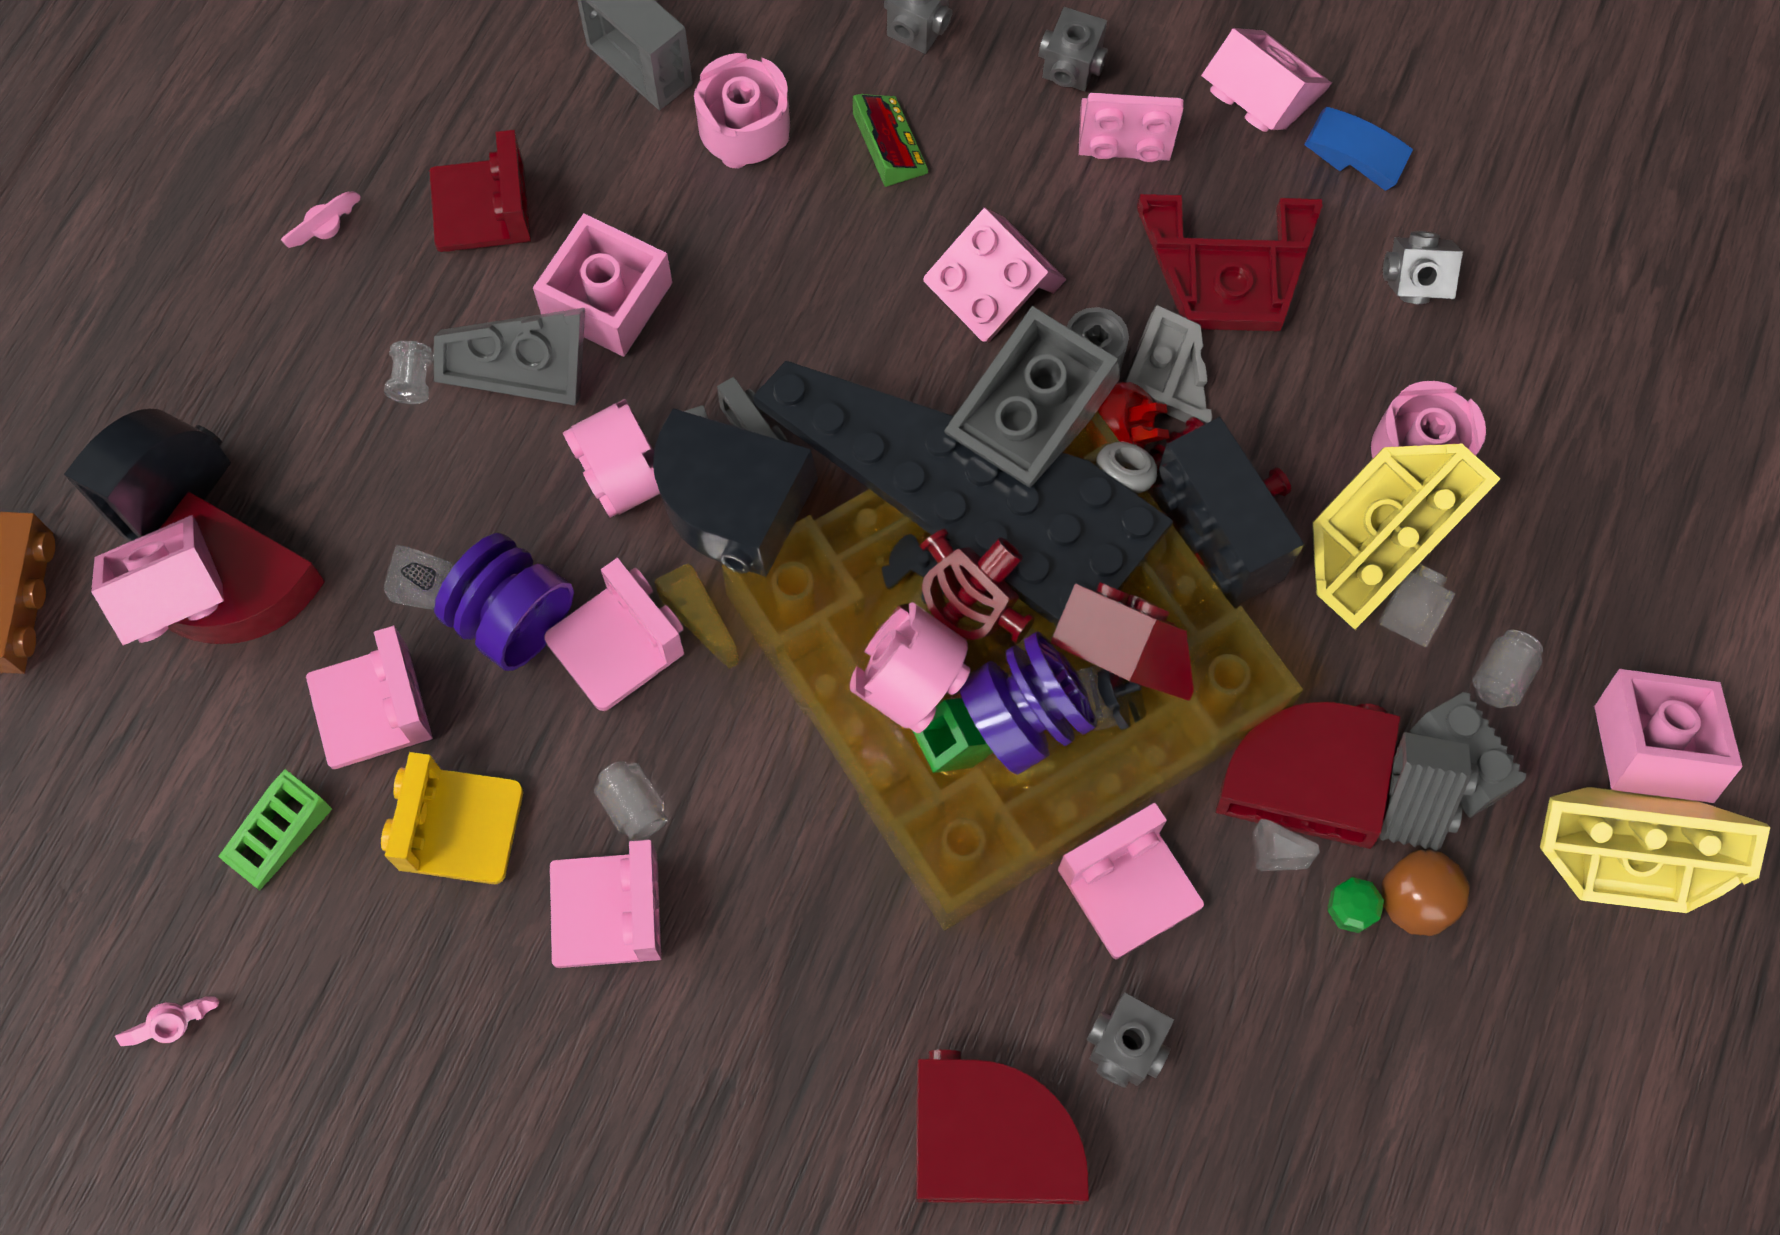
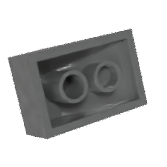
M1032 306L944 432L1031 488L1089 423L1120 379L1118 358Z

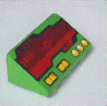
M868 94L854 95L853 115L884 186L887 187L928 174V168L896 97Z

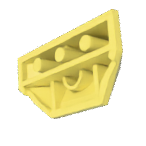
M1463 444L1382 448L1312 522L1316 595L1353 629H1356L1488 493L1500 478Z
M1586 787L1550 797L1540 848L1580 900L1688 913L1723 896L1741 883L1745 885L1759 878L1770 826L1766 823L1699 801Z

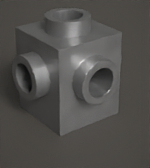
M885 0L887 36L926 54L938 35H942L949 25L952 16V9L948 8L949 0Z
M1064 7L1054 32L1046 30L1040 45L1038 57L1045 59L1042 78L1051 80L1063 87H1073L1085 91L1091 75L1100 76L1107 57L1108 49L1103 47L1107 20Z
M1414 231L1410 233V238L1394 237L1393 251L1385 254L1383 278L1385 281H1388L1391 289L1397 296H1401L1400 299L1404 302L1426 304L1429 303L1430 298L1455 299L1463 251L1452 240L1439 239L1440 235L1432 232Z
M1124 993L1117 1002L1111 1016L1101 1011L1090 1031L1087 1041L1094 1044L1095 1047L1089 1060L1099 1065L1096 1070L1099 1075L1121 1087H1126L1128 1082L1138 1086L1146 1078L1147 1074L1157 1078L1171 1050L1162 1043L1174 1019ZM1122 1039L1129 1040L1135 1050L1125 1047Z

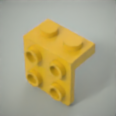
M409 752L406 768H399L395 777L394 798L398 799L394 818L387 819L382 831L381 848L383 851H386L385 857L399 871L487 884H499L506 876L523 797V788L515 780L441 770L431 755Z

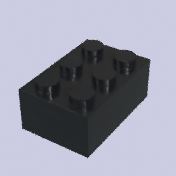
M1221 417L1166 445L1153 492L1162 510L1166 513L1172 512L1181 526L1179 529L1180 536L1188 551L1193 555L1198 553L1207 567V579L1214 592L1220 597L1225 595L1233 608L1284 581L1304 543Z

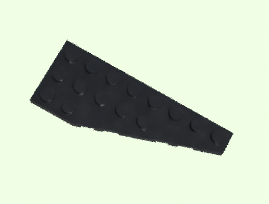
M785 361L754 395V404L928 533L933 535L939 530L946 528L949 533L946 539L954 550L971 547L982 557L999 537L1013 544L1022 554L1023 559L1004 581L1019 595V600L1056 627L1075 584L1096 591L1099 582L1121 590L1170 530L1173 520L1090 461L1062 452L1034 485L1029 488L946 435L944 430L954 416L789 361Z

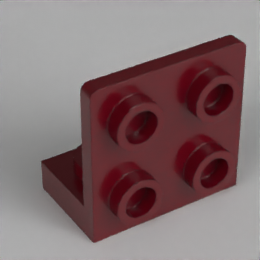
M515 130L495 132L497 151L489 152V160L430 168L434 242L437 251L447 252L531 242L524 161Z

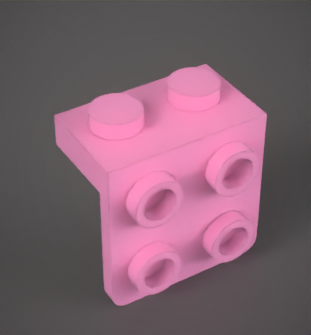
M618 558L601 569L607 589L554 625L545 634L547 646L593 705L601 711L612 708L684 655L679 633L683 631V627L678 618L666 605L658 609L648 596L653 593V590L642 573L637 568L628 571Z

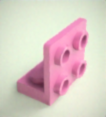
M1090 93L1088 98H1082L1079 155L1093 156L1098 159L1118 157L1140 159L1145 162L1170 161L1183 112V99Z
M984 207L927 272L923 280L981 341L990 342L1038 288L1055 293L1066 281V278L1005 217Z
M395 626L374 631L378 650L372 651L365 656L309 672L306 675L327 764L332 769H338L433 739L408 646Z
M1156 803L1151 804L1065 854L1058 868L1062 878L1114 959L1123 957L1200 911L1204 906L1199 894L1159 834L1167 820Z
M651 840L629 841V855L554 860L550 863L552 964L556 968L661 960L657 853Z

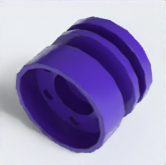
M494 533L484 537L468 549L453 566L437 594L434 613L440 622L447 627L454 628L461 638L470 640L476 638L475 645L477 649L504 671H513L528 663L546 646L545 634L550 628L566 618L572 605L574 590L571 583L547 565L538 563L533 565L534 561L531 554L523 548H517L515 541L507 535Z
M1039 631L1024 639L1028 655L1017 645L1006 650L1012 676L1009 677L1000 666L993 661H989L969 673L964 685L959 689L964 704L982 737L1005 767L1016 775H1019L1050 755L1044 730H1047L1058 742L1066 746L1075 740L1071 724L1083 735L1098 726L1096 716L1088 701L1087 691L1079 675L1068 659L1061 652H1058Z

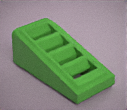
M284 769L269 786L218 857L254 887L261 890L329 814L332 808L320 796ZM291 797L303 805L298 814L285 805ZM277 813L290 823L285 832L271 822ZM262 830L278 841L272 850L255 838ZM247 846L264 858L259 868L241 855Z

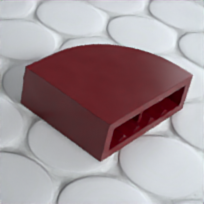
M189 491L160 527L161 529L193 515L223 585L224 601L218 603L217 609L211 614L198 620H189L187 617L168 625V630L190 640L209 644H234L267 635L295 618L309 604L325 583L311 562Z
M1335 702L1304 703L1270 715L1258 723L1244 737L1235 750L1221 785L1215 813L1371 849L1381 834L1400 716L1388 714L1384 708L1374 704L1352 706Z
M931 1050L928 1052V1059H918L916 1087V1202L1083 1205L1089 1201L1087 1161L1079 1132L1064 1106L1044 1085L1020 1070L1004 1064L983 1060H961V1051Z

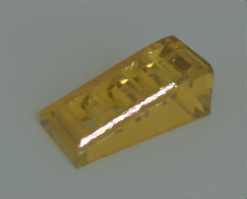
M687 563L657 578L654 584L661 602L668 606L675 616L729 669L738 665L739 657L736 645L693 566Z

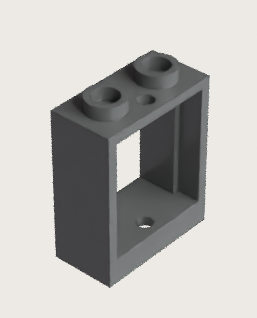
M577 0L587 46L659 111L693 84L685 27L655 0Z

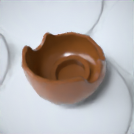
M1420 849L1410 853L1385 875L1382 882L1383 906L1392 922L1410 934L1426 936L1439 934L1454 924L1468 907L1470 884L1460 865L1439 851L1432 849L1423 851Z

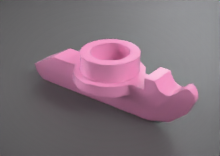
M354 191L345 192L332 199L326 205H316L310 208L305 215L304 221L282 237L281 241L288 248L303 245L313 236L320 239H329L335 236L340 228V216L344 213L347 215L351 213L354 204L360 201V195Z
M209 996L193 1000L182 1006L170 1002L158 1004L150 1010L146 1022L115 1035V1038L120 1046L136 1045L150 1038L160 1043L174 1042L187 1030L188 1021L195 1018L196 1020L202 1019L207 1012L218 1006L219 1000L215 996Z

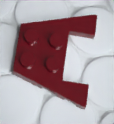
M1139 195L1137 211L1180 316L1199 324L1201 329L1281 331L1322 208V199L1280 198L1276 208L1278 241L1184 238L1182 195Z

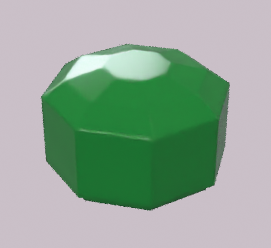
M1351 877L1331 891L1327 911L1338 928L1360 933L1381 919L1384 899L1373 882Z

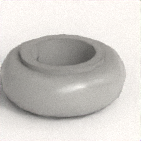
M1114 442L1106 445L1097 455L1096 466L1135 494L1149 490L1156 481L1157 465L1153 457L1137 445L1127 442Z

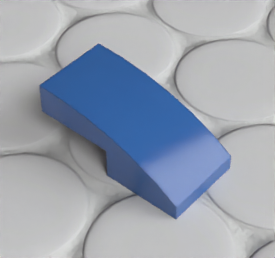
M1326 107L1321 111L1304 144L1338 171L1351 165L1385 191L1396 185L1413 151L1411 147L1376 125L1330 107Z

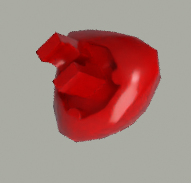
M1132 382L1116 383L1090 420L1092 432L1103 448L1114 442H1127L1144 449L1147 443L1169 438V430L1154 429L1155 416L1159 413H1167V404L1153 403L1151 396L1143 388Z

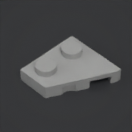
M1157 305L1150 315L1124 382H1132L1143 388L1151 396L1153 403L1167 404V413L1165 414L1185 423L1191 417L1199 419L1204 425L1212 419L1211 409H1206L1204 385L1208 381L1206 365L1201 358V349L1203 347L1201 326Z

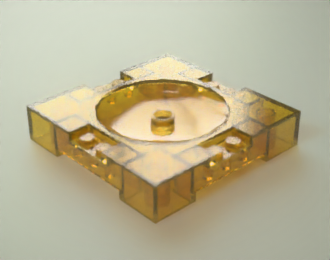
M1096 412L1089 423L1065 448L1063 453L1090 461L1096 466L1098 453L1106 445L1119 442V440L1099 413ZM868 489L816 520H813L808 515L796 522L767 577L750 571L738 573L727 568L724 564L721 565L728 598L803 714L809 716L859 793L860 802L944 931L1074 850L1079 842L1158 792L1161 794L1237 747L1255 726L1280 710L1292 707L1303 691L1300 684L1242 606L1237 609L1233 608L1173 525H1171L1170 530L1127 581L1121 591L1140 597L1169 611L1170 615L1167 621L1187 631L1194 686L1191 700L1188 701L1142 685L1141 691L1146 708V717L1135 723L1128 704L1131 727L1121 730L1113 717L1114 709H1110L1105 705L1098 690V672L1103 670V668L1053 645L1058 652H1061L1068 659L1079 675L1087 691L1088 701L1096 716L1098 726L1083 735L1071 724L1075 740L1066 746L1058 742L1047 730H1044L1050 755L1019 775L1009 771L994 752L973 768L933 773L910 728H903L850 691V681L856 666L865 671L869 664L871 656L864 652L873 639L878 628L894 614L893 611L899 605L915 603L932 615L927 604H923L921 599L923 577L911 571L893 589L888 590L882 575V567L889 565L890 554L901 538L907 534H912L916 537L919 545H921L931 536L930 533ZM1148 491L1136 494L1162 512ZM944 594L943 597H944V600H945V602H946V604H947V602H950V601L946 598V596H945V594ZM1018 599L1012 609L1024 617L1028 614L1035 617L1031 629L1017 644L1028 655L1024 643L1025 638L1039 631L1051 642L1057 627ZM977 600V605L989 611H993L995 609ZM965 615L961 618L967 625L982 628L985 624ZM1000 627L998 631L990 636L976 640L964 638L968 646L965 659L968 661L966 666L970 668V673L985 663L993 661L1009 677L1012 676L1006 656V650L1011 647L1000 645L995 640V637L1000 634H1013ZM960 690L953 695L946 692L937 705L945 699L962 698Z

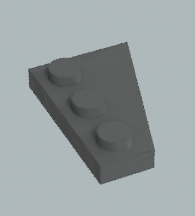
M585 308L442 329L434 336V382L576 405L581 398Z

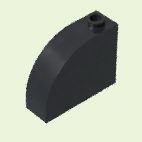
M149 408L124 415L104 428L81 451L64 475L120 536L133 541L159 530L188 491L205 500L231 462L219 447L222 444L221 439L210 430L200 425L193 427L165 411Z
M674 408L659 433L653 456L655 480L668 517L680 537L696 551L711 559L722 562L732 571L738 573L750 571L767 577L818 480L811 449Z

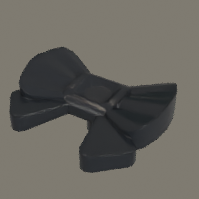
M907 534L901 538L890 554L889 565L882 567L883 579L888 590L893 589L911 571L924 579L929 570L938 564L930 552H923L914 535ZM922 592V596H921L922 603H923V604H926V601H925V598H924V595H923V592Z
M1105 669L1098 672V690L1105 705L1110 709H1114L1113 717L1119 728L1124 730L1131 727L1128 704L1136 726L1146 724V708L1141 691L1142 685L1128 681Z

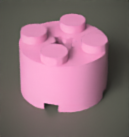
M743 53L728 54L709 63L700 74V81L694 93L701 140L713 155L721 159L730 168H741L746 164L766 160L786 146L789 141L788 86L783 73L771 61L762 57V62L747 59V54Z
M1439 381L1414 383L1401 391L1390 403L1372 437V458L1384 447L1463 444L1477 456L1486 436L1483 414L1479 406L1471 398L1467 401L1455 392L1456 387L1448 383Z
M626 399L571 426L572 428L563 432L573 454L577 459L579 458L585 469L583 474L595 497L600 499L610 518L617 514L620 515L660 494L653 469L654 450L640 425H638L639 422Z
M909 603V613L902 608L897 610L870 641L864 651L871 656L869 664L865 671L856 666L850 681V691L903 728H910L916 733H921L932 721L936 713L935 706L946 692L951 695L955 694L967 680L970 668L963 663L968 650L967 641L915 603Z

